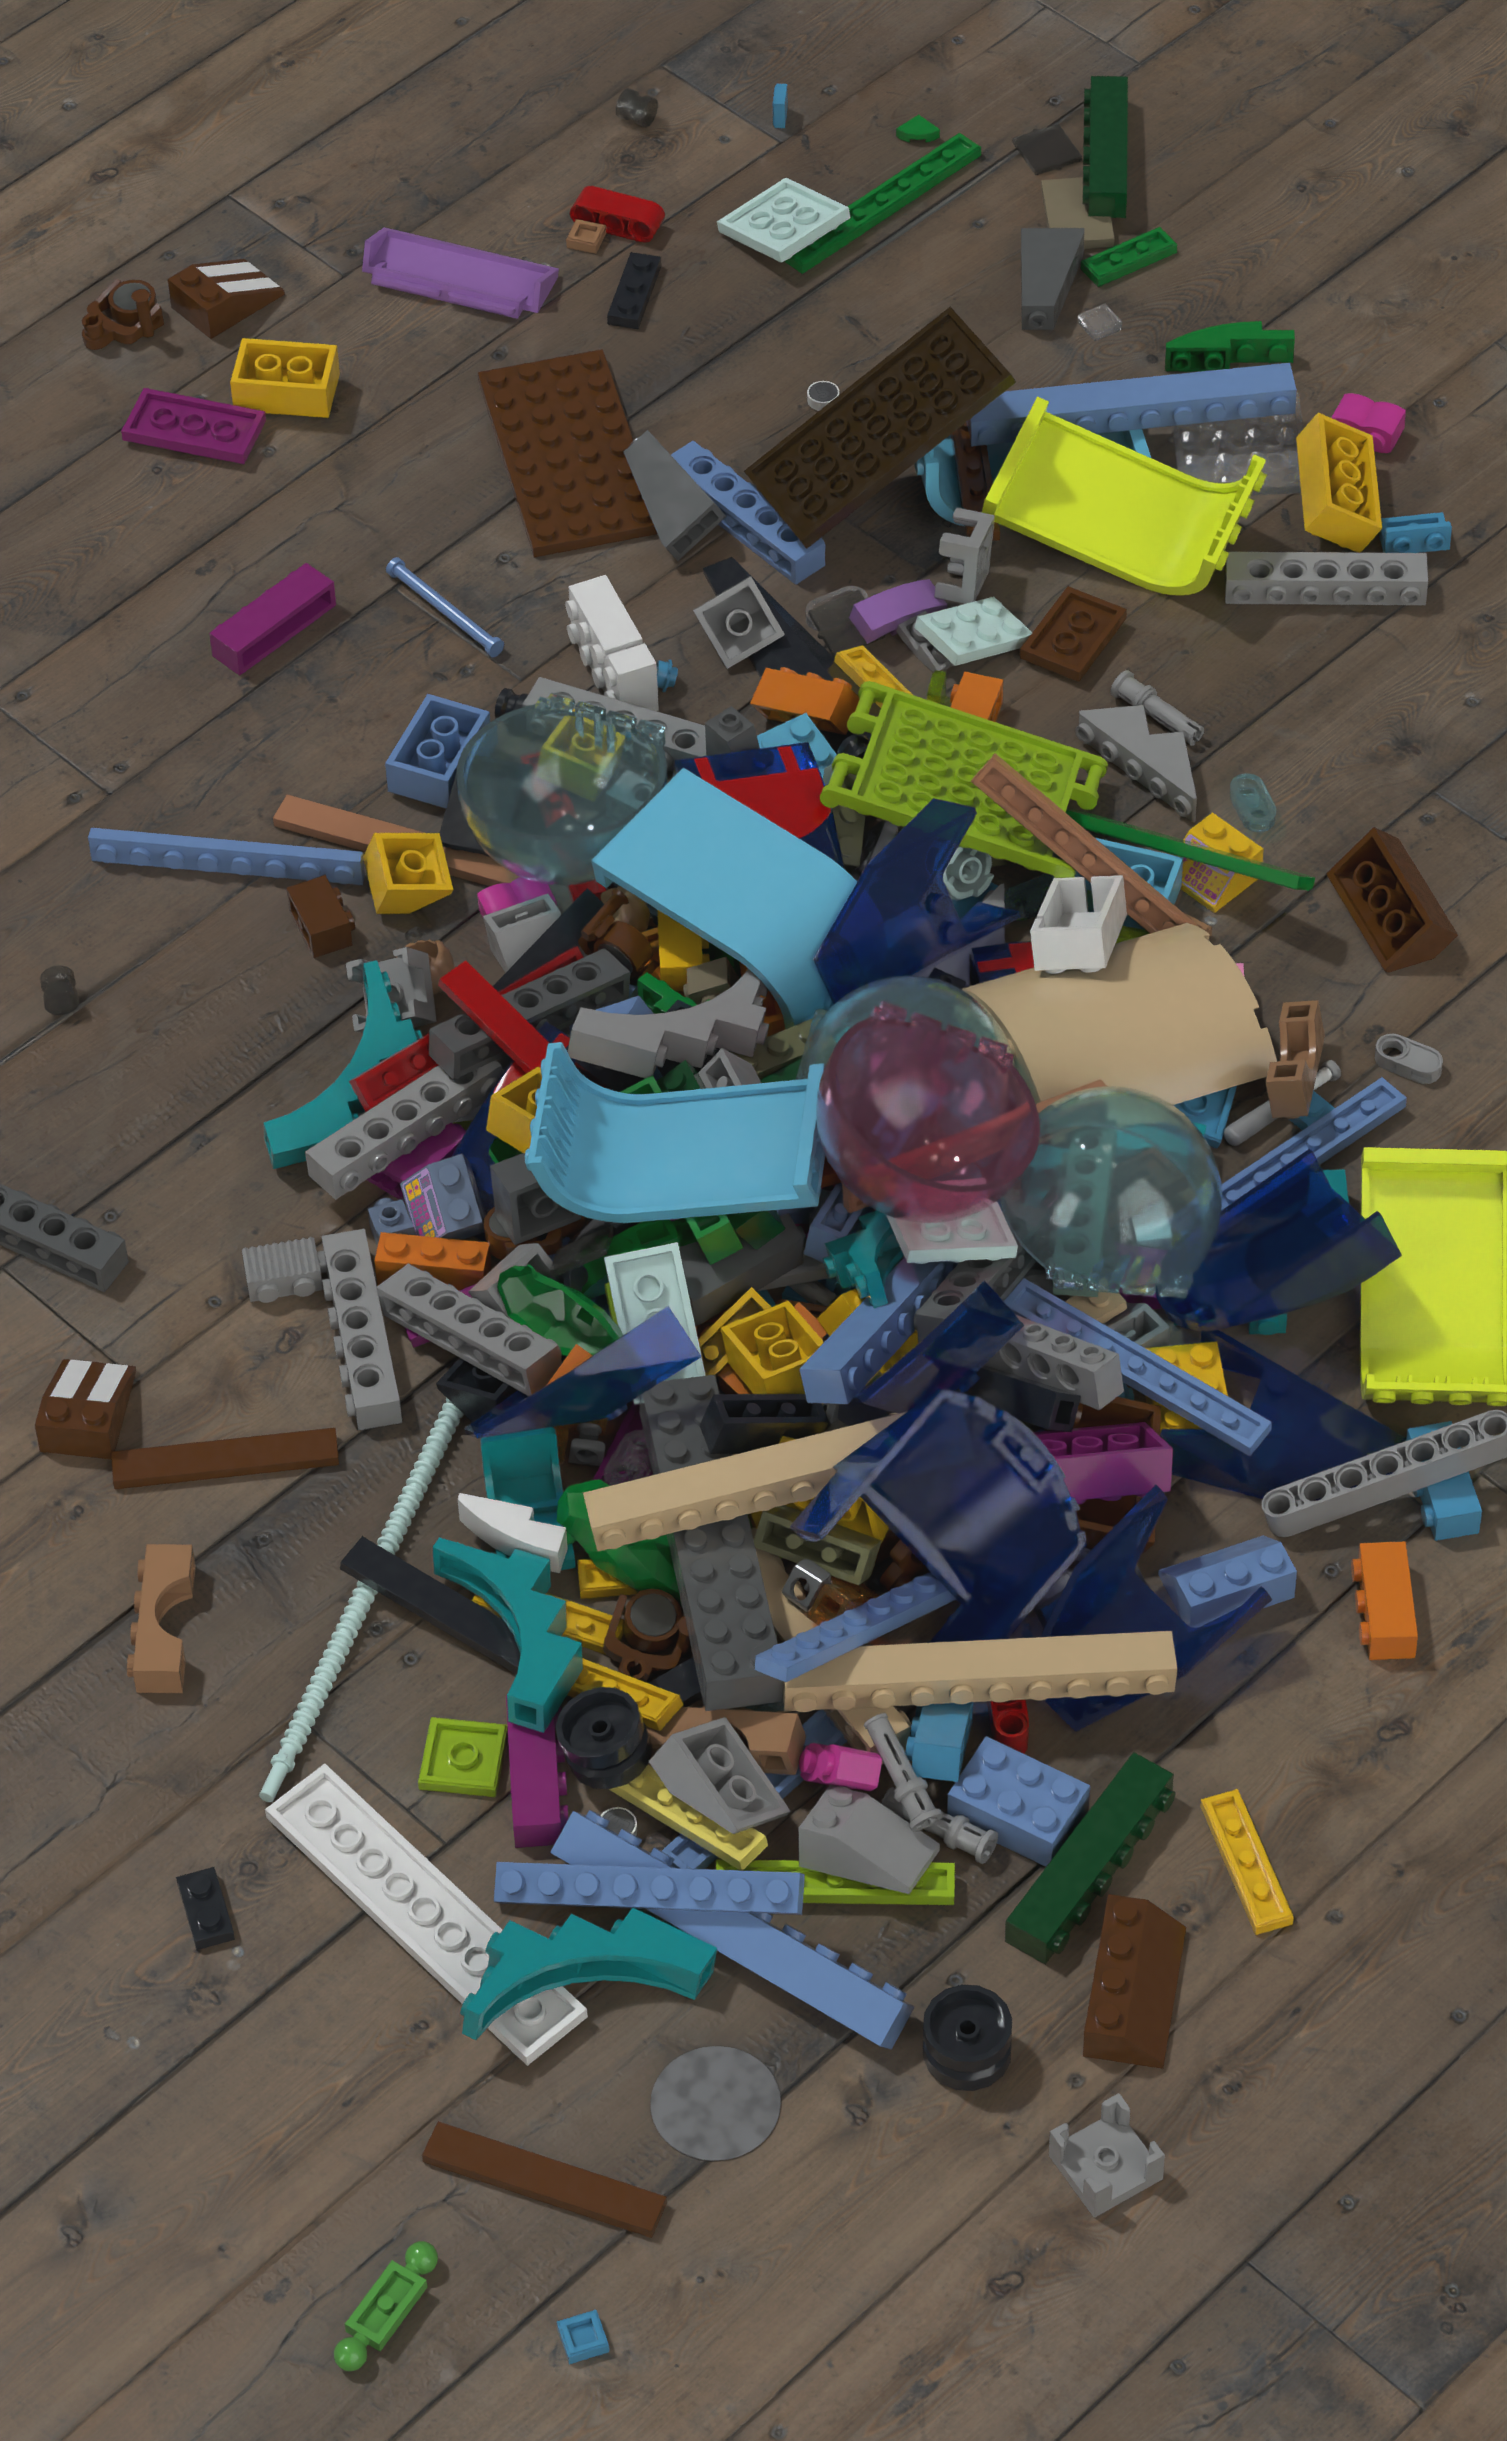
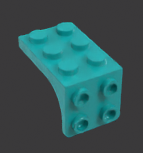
M534 1427L524 1431L494 1433L481 1438L483 1475L487 1498L532 1507L534 1521L561 1526L557 1522V1505L559 1498L563 1494L555 1429L553 1427ZM572 1544L567 1545L568 1549L561 1570L576 1568ZM495 1549L497 1555L509 1559L510 1556Z

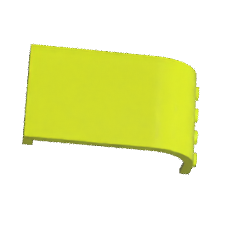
M1037 396L985 499L982 513L995 515L994 522L1142 588L1176 596L1191 595L1203 590L1208 585L1215 569L1222 571L1229 556V552L1224 550L1228 543L1235 544L1242 529V526L1237 525L1240 517L1247 519L1255 500L1250 499L1253 490L1259 493L1265 482L1267 474L1263 473L1262 470L1266 459L1254 454L1247 474L1236 482L1213 483L1200 480L1046 412L1049 401Z
M1364 1147L1361 1157V1256L1382 1241L1388 1244L1390 1248L1360 1268L1369 1276V1278L1360 1282V1383L1362 1399L1373 1400L1376 1403H1393L1396 1400L1411 1401L1414 1404H1431L1434 1401L1449 1402L1452 1405H1469L1472 1402L1487 1403L1490 1406H1507V1151Z

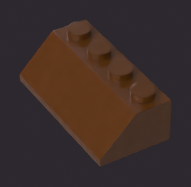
M1373 827L1326 873L1384 971L1388 973L1434 959L1458 936L1397 837Z
M1108 1894L1084 2029L1083 2057L1164 2068L1186 1926L1149 1900Z

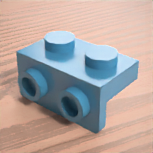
M1443 512L1381 518L1382 530L1378 534L1384 553H1420L1450 549L1452 526L1451 522L1445 521Z

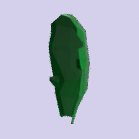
M529 1264L527 1266L514 1265L500 1273L497 1288L507 1314L511 1319L520 1325L528 1326L533 1332L542 1337L555 1341L560 1347L562 1355L568 1356L577 1344L611 1368L613 1372L610 1376L629 1383H634L639 1379L644 1370L645 1363L629 1345L619 1326L605 1310L581 1292L544 1276Z
M597 1479L568 1486L559 1498L557 1505V1522L562 1527H566L567 1545L577 1541L586 1550L598 1569L637 1592L651 1588L663 1590L672 1595L682 1607L667 1535H662L656 1539H646L626 1544L616 1549L597 1551L583 1493L610 1485Z

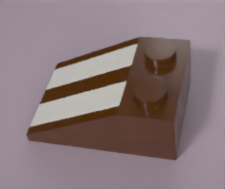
M246 259L192 264L168 279L171 308L210 339L285 295L283 288Z
M63 1359L43 1394L35 1422L40 1452L112 1460L111 1452L116 1450L136 1374V1366Z

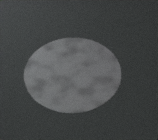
M709 2046L689 2051L677 2057L665 2067L654 2084L650 2108L656 2129L663 2139L677 2151L701 2160L721 2161L742 2156L754 2150L766 2140L778 2121L781 2098L774 2076L760 2060L739 2049Z

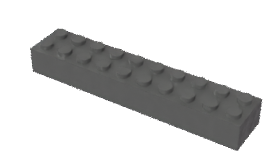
M715 1375L640 1383L639 1413L653 1475L733 1455L710 1454L699 1426L713 1394H719ZM748 1515L698 1526L692 1530H682L666 1534L705 1711L782 1702L784 1681L755 1670L756 1655L772 1648L778 1643Z

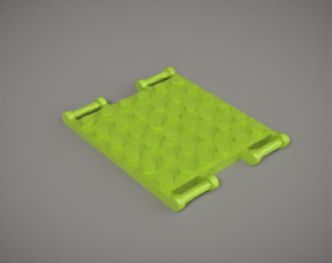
M867 681L861 685L858 692L859 702L855 712L849 716L847 727L854 734L859 735L868 732L872 735L863 759L845 753L837 754L834 757L831 767L833 772L829 783L822 789L820 794V801L824 806L834 808L841 805L856 810L862 815H871L889 821L895 826L911 828L922 832L926 836L938 837L956 843L962 848H971L989 854L996 859H1005L1023 865L1029 870H1038L1053 875L1054 878H1071L1076 876V870L1063 859L1052 857L1053 851L975 786L971 780L996 753L1065 813L1070 799L1077 801L1080 808L1091 810L1097 805L1099 783L1107 772L1108 764L1104 758L875 682ZM876 701L883 703L878 717L869 715L871 706ZM1079 768L1086 770L1088 774L1085 785L1075 782ZM850 773L857 775L852 790L842 788L845 777Z

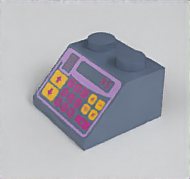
M463 1154L428 1164L400 1183L410 1220L414 1225L415 1235L463 1240L485 1232V1211L471 1163Z

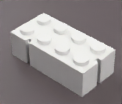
M603 575L568 586L569 601L565 602L571 624L567 625V632L572 644H578L583 664L590 666L592 669V677L598 689L602 688L606 697L658 711L656 662L646 644H642L641 635L608 577Z
M1123 875L1091 877L1094 912L1088 911L1085 877L1053 878L1037 914V919H1035L1030 930L1035 971L1045 970L1049 974H1058L1066 971V969H1080L1082 972L1091 973L1106 968L1127 916Z

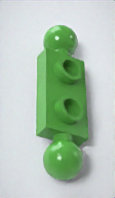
M418 2241L410 2245L405 2254V2267L392 2260L346 2321V2333L353 2337L342 2339L334 2349V2360L341 2369L345 2371L360 2369L367 2359V2345L381 2352L428 2287L427 2280L419 2275L430 2273L438 2262V2253L432 2244Z

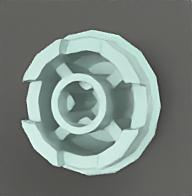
M941 838L932 844L927 853L926 871L940 893L949 899L962 900L972 895L979 897L989 887L994 877L990 873L992 856L971 848H962L956 843Z

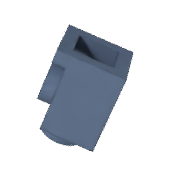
M382 1198L373 1207L368 1208L369 1225L377 1247L381 1232L415 1235L414 1225L409 1218L403 1199L394 1201L391 1198Z

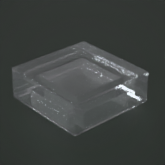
M1105 303L1078 315V324L1094 341L1122 330V321Z

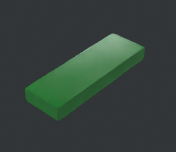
M1157 227L1082 260L1081 270L1097 287H1100L1177 253V243L1161 227Z

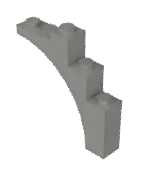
M747 969L746 973L731 988L712 1000L687 1009L660 1014L632 1015L607 1013L581 1007L571 1030L568 1054L573 1059L642 1078L652 1076L656 1066L663 1067L665 1059L680 1063L686 1060L690 1065L702 1068L707 1055L714 1056L716 1048H724L727 1051L753 1057L757 1044L764 1045L769 1029V1024L763 1023L766 1008L762 1007L764 998L760 997V995L767 996L768 988L751 970Z

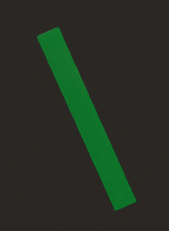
M959 132L847 206L849 207L850 219L784 262L801 274L805 273L980 157L981 146Z
M1077 809L1066 810L1067 815L1089 831L1294 890L1310 891L1314 886L1316 877Z

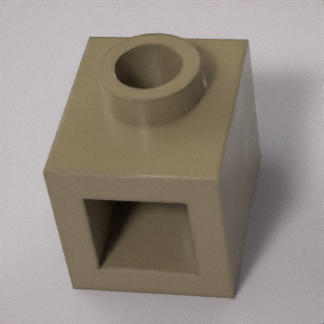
M727 957L719 958L687 968V984L683 986L685 997L692 999L699 1005L725 992L740 978Z

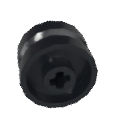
M611 1687L590 1689L568 1701L559 1713L556 1724L558 1741L566 1755L571 1772L580 1783L593 1789L616 1788L626 1785L638 1777L649 1764L653 1750L651 1738L637 1703L628 1693Z
M961 1984L945 1989L934 1997L924 2012L923 2058L928 2071L941 2084L955 2090L975 2091L989 2087L1003 2077L1011 2063L1012 2016L1007 2004L995 1992L979 1985Z

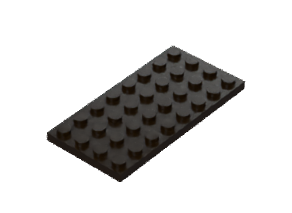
M950 306L744 470V472L807 549L998 396L1003 394L1016 381L1011 373Z

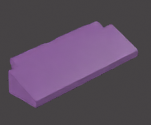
M384 227L365 241L362 272L372 274L371 284L518 319L523 310L534 313L539 312L558 278L559 268Z

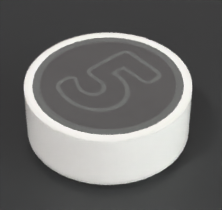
M818 381L811 384L807 390L809 406L814 410L820 411L839 395V388L836 384L829 381Z
M613 1807L601 1814V1816L610 1821L607 1826L610 1830L619 1834L622 1828L637 1836V1820L630 1810L622 1807Z

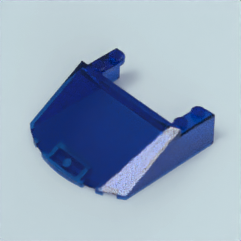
M937 1389L834 1465L833 1468L837 1471L835 1475L790 1525V1528L801 1539L810 1542L819 1541L825 1538L857 1499L861 1497L961 1604L955 1613L948 1617L943 1627L928 1643L1008 1639L1087 1546L1085 1531L1080 1530L1076 1513L1079 1510L1076 1498L1071 1497L1068 1487L1063 1480L1066 1478L1063 1470L1042 1441L1010 1413L1000 1410L979 1397L946 1389Z

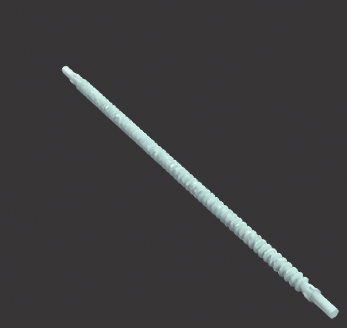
M447 1398L446 1403L442 1406L443 1411L439 1412L438 1419L434 1422V1428L430 1430L431 1436H428L426 1439L427 1444L423 1445L422 1453L418 1455V1461L414 1463L415 1469L411 1470L410 1478L406 1480L407 1486L402 1488V1494L398 1497V1503L394 1505V1511L389 1515L390 1520H387L385 1523L386 1528L381 1531L382 1537H379L377 1540L378 1546L394 1555L399 1550V1544L404 1540L403 1535H406L408 1532L407 1527L412 1523L411 1518H414L416 1515L415 1510L420 1507L419 1502L424 1498L423 1493L428 1490L427 1485L432 1482L431 1476L435 1475V1468L440 1465L439 1460L444 1457L443 1451L447 1450V1443L452 1440L451 1435L456 1432V1426L460 1423L459 1418H462L464 1415ZM359 1580L356 1583L357 1588L352 1591L353 1597H350L348 1600L349 1605L344 1608L345 1614L341 1615L340 1623L336 1625V1631L331 1635L332 1640L327 1643L328 1649L324 1650L323 1658L319 1660V1667L315 1668V1675L310 1678L311 1684L306 1687L307 1693L302 1695L303 1702L297 1705L298 1711H295L293 1714L294 1720L289 1722V1729H286L284 1732L285 1738H282L280 1741L282 1748L271 1759L270 1763L273 1767L259 1794V1797L266 1802L274 1801L286 1774L293 1771L295 1755L302 1752V1745L307 1742L306 1736L311 1733L310 1727L315 1725V1718L320 1715L319 1709L324 1706L323 1700L328 1698V1691L333 1688L332 1683L337 1679L336 1674L341 1671L340 1665L345 1662L344 1656L349 1654V1647L353 1646V1639L358 1636L357 1630L362 1627L361 1621L366 1619V1612H369L370 1604L375 1600L374 1595L378 1594L376 1590Z

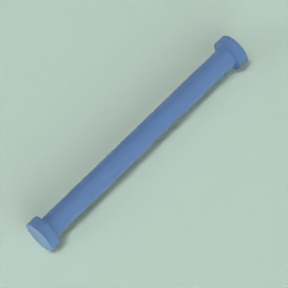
M396 557L388 563L386 567L388 575L392 578H399L481 644L490 657H496L502 652L504 641L499 637H492L407 569L403 560Z

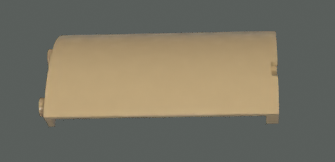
M1189 923L1116 943L1106 968L1096 972L1086 973L1080 969H1066L1062 973L1049 974L1045 970L1035 971L1034 968L962 989L964 999L961 1006L964 1016L968 1019L969 1024L983 1030L998 1046L1003 1060L1008 1061L1014 1072L1028 1107L1101 1079L1107 1085L1108 1113H1117V1122L1267 1077L1270 1062H1277L1268 1028H1260L1254 1010L1259 1008V1005L1241 970L1221 944L1214 946L1209 941V933ZM1064 1131L1042 1140L1054 1142L1064 1139Z

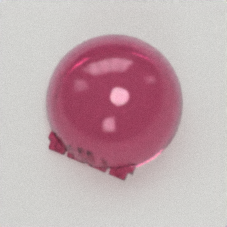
M882 1001L879 1007H874L869 1018L855 1024L840 1038L822 1072L816 1103V1121L821 1146L830 1166L845 1187L871 1208L892 1218L914 1223H946L964 1219L988 1208L1014 1187L1033 1160L1040 1139V1121L1036 1103L1026 1082L1012 1065L1014 1055L1007 1053V1044L982 1036L977 1048L974 1046L976 1033L947 1024L946 1028L942 1030V1021L916 1012L912 1013L909 1022H904L907 1016V1009Z

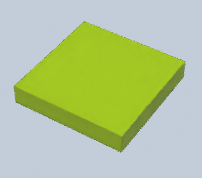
M431 1717L418 1779L419 1790L496 1797L508 1737V1726L506 1724Z

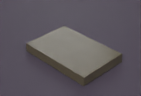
M1083 177L1041 180V191L1048 228H1084V249L1114 247L1115 238L1111 217L1088 216L1089 205L1082 204Z

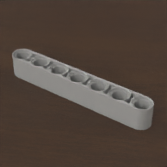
M1502 1410L1487 1411L1273 1489L1262 1500V1509L1268 1527L1278 1537L1292 1536L1507 1457V1413Z

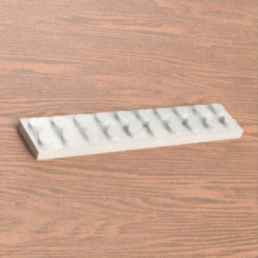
M323 1764L265 1809L266 1818L458 2001L463 2004L470 1993H477L480 1988L481 1979L488 1968L489 1955L485 1953L487 1944L491 1936L495 1932L501 1933L502 1929L332 1769ZM561 1986L543 1991L517 2003L495 2019L488 2029L528 2066L588 2017L587 2008Z

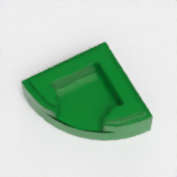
M918 114L896 128V137L906 142H911V139H925V142H931L940 138V129Z

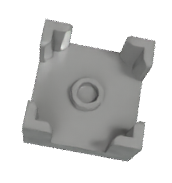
M956 507L953 513L954 522L975 528L970 537L943 533L940 539L939 554L950 557L947 572L962 575V587L937 582L934 597L967 604L976 600L989 573L995 515Z
M408 947L393 950V955L397 958L381 961L378 964L381 972L386 971L388 973L392 989L388 996L391 1003H397L401 1021L411 1019L413 1028L437 1022L428 953ZM358 959L346 962L347 977L350 981L363 984L366 1016L358 1014L352 1016L354 1031L363 1034L368 1015V1002L363 982V963L370 961Z
M1119 2093L1102 2103L1100 2120L1069 2136V2125L1067 2123L1050 2131L1049 2157L1094 2218L1163 2180L1165 2154L1155 2141L1150 2142L1148 2151L1129 2125L1130 2108Z

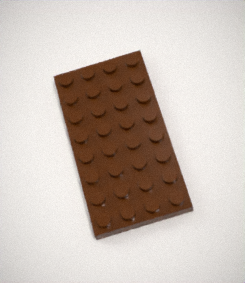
M603 349L478 372L480 389L533 557L657 534L624 455V451L631 445L633 438Z

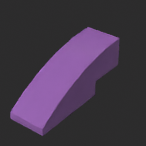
M930 579L902 584L854 604L849 618L868 644L889 632L894 636L897 634L896 630L899 624L924 611L929 614L944 610L948 604L944 599L934 597L935 586Z

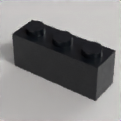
M713 1394L699 1426L710 1454H740L779 1444L782 1436L799 1439L824 1433L829 1421L822 1403H807L805 1394Z

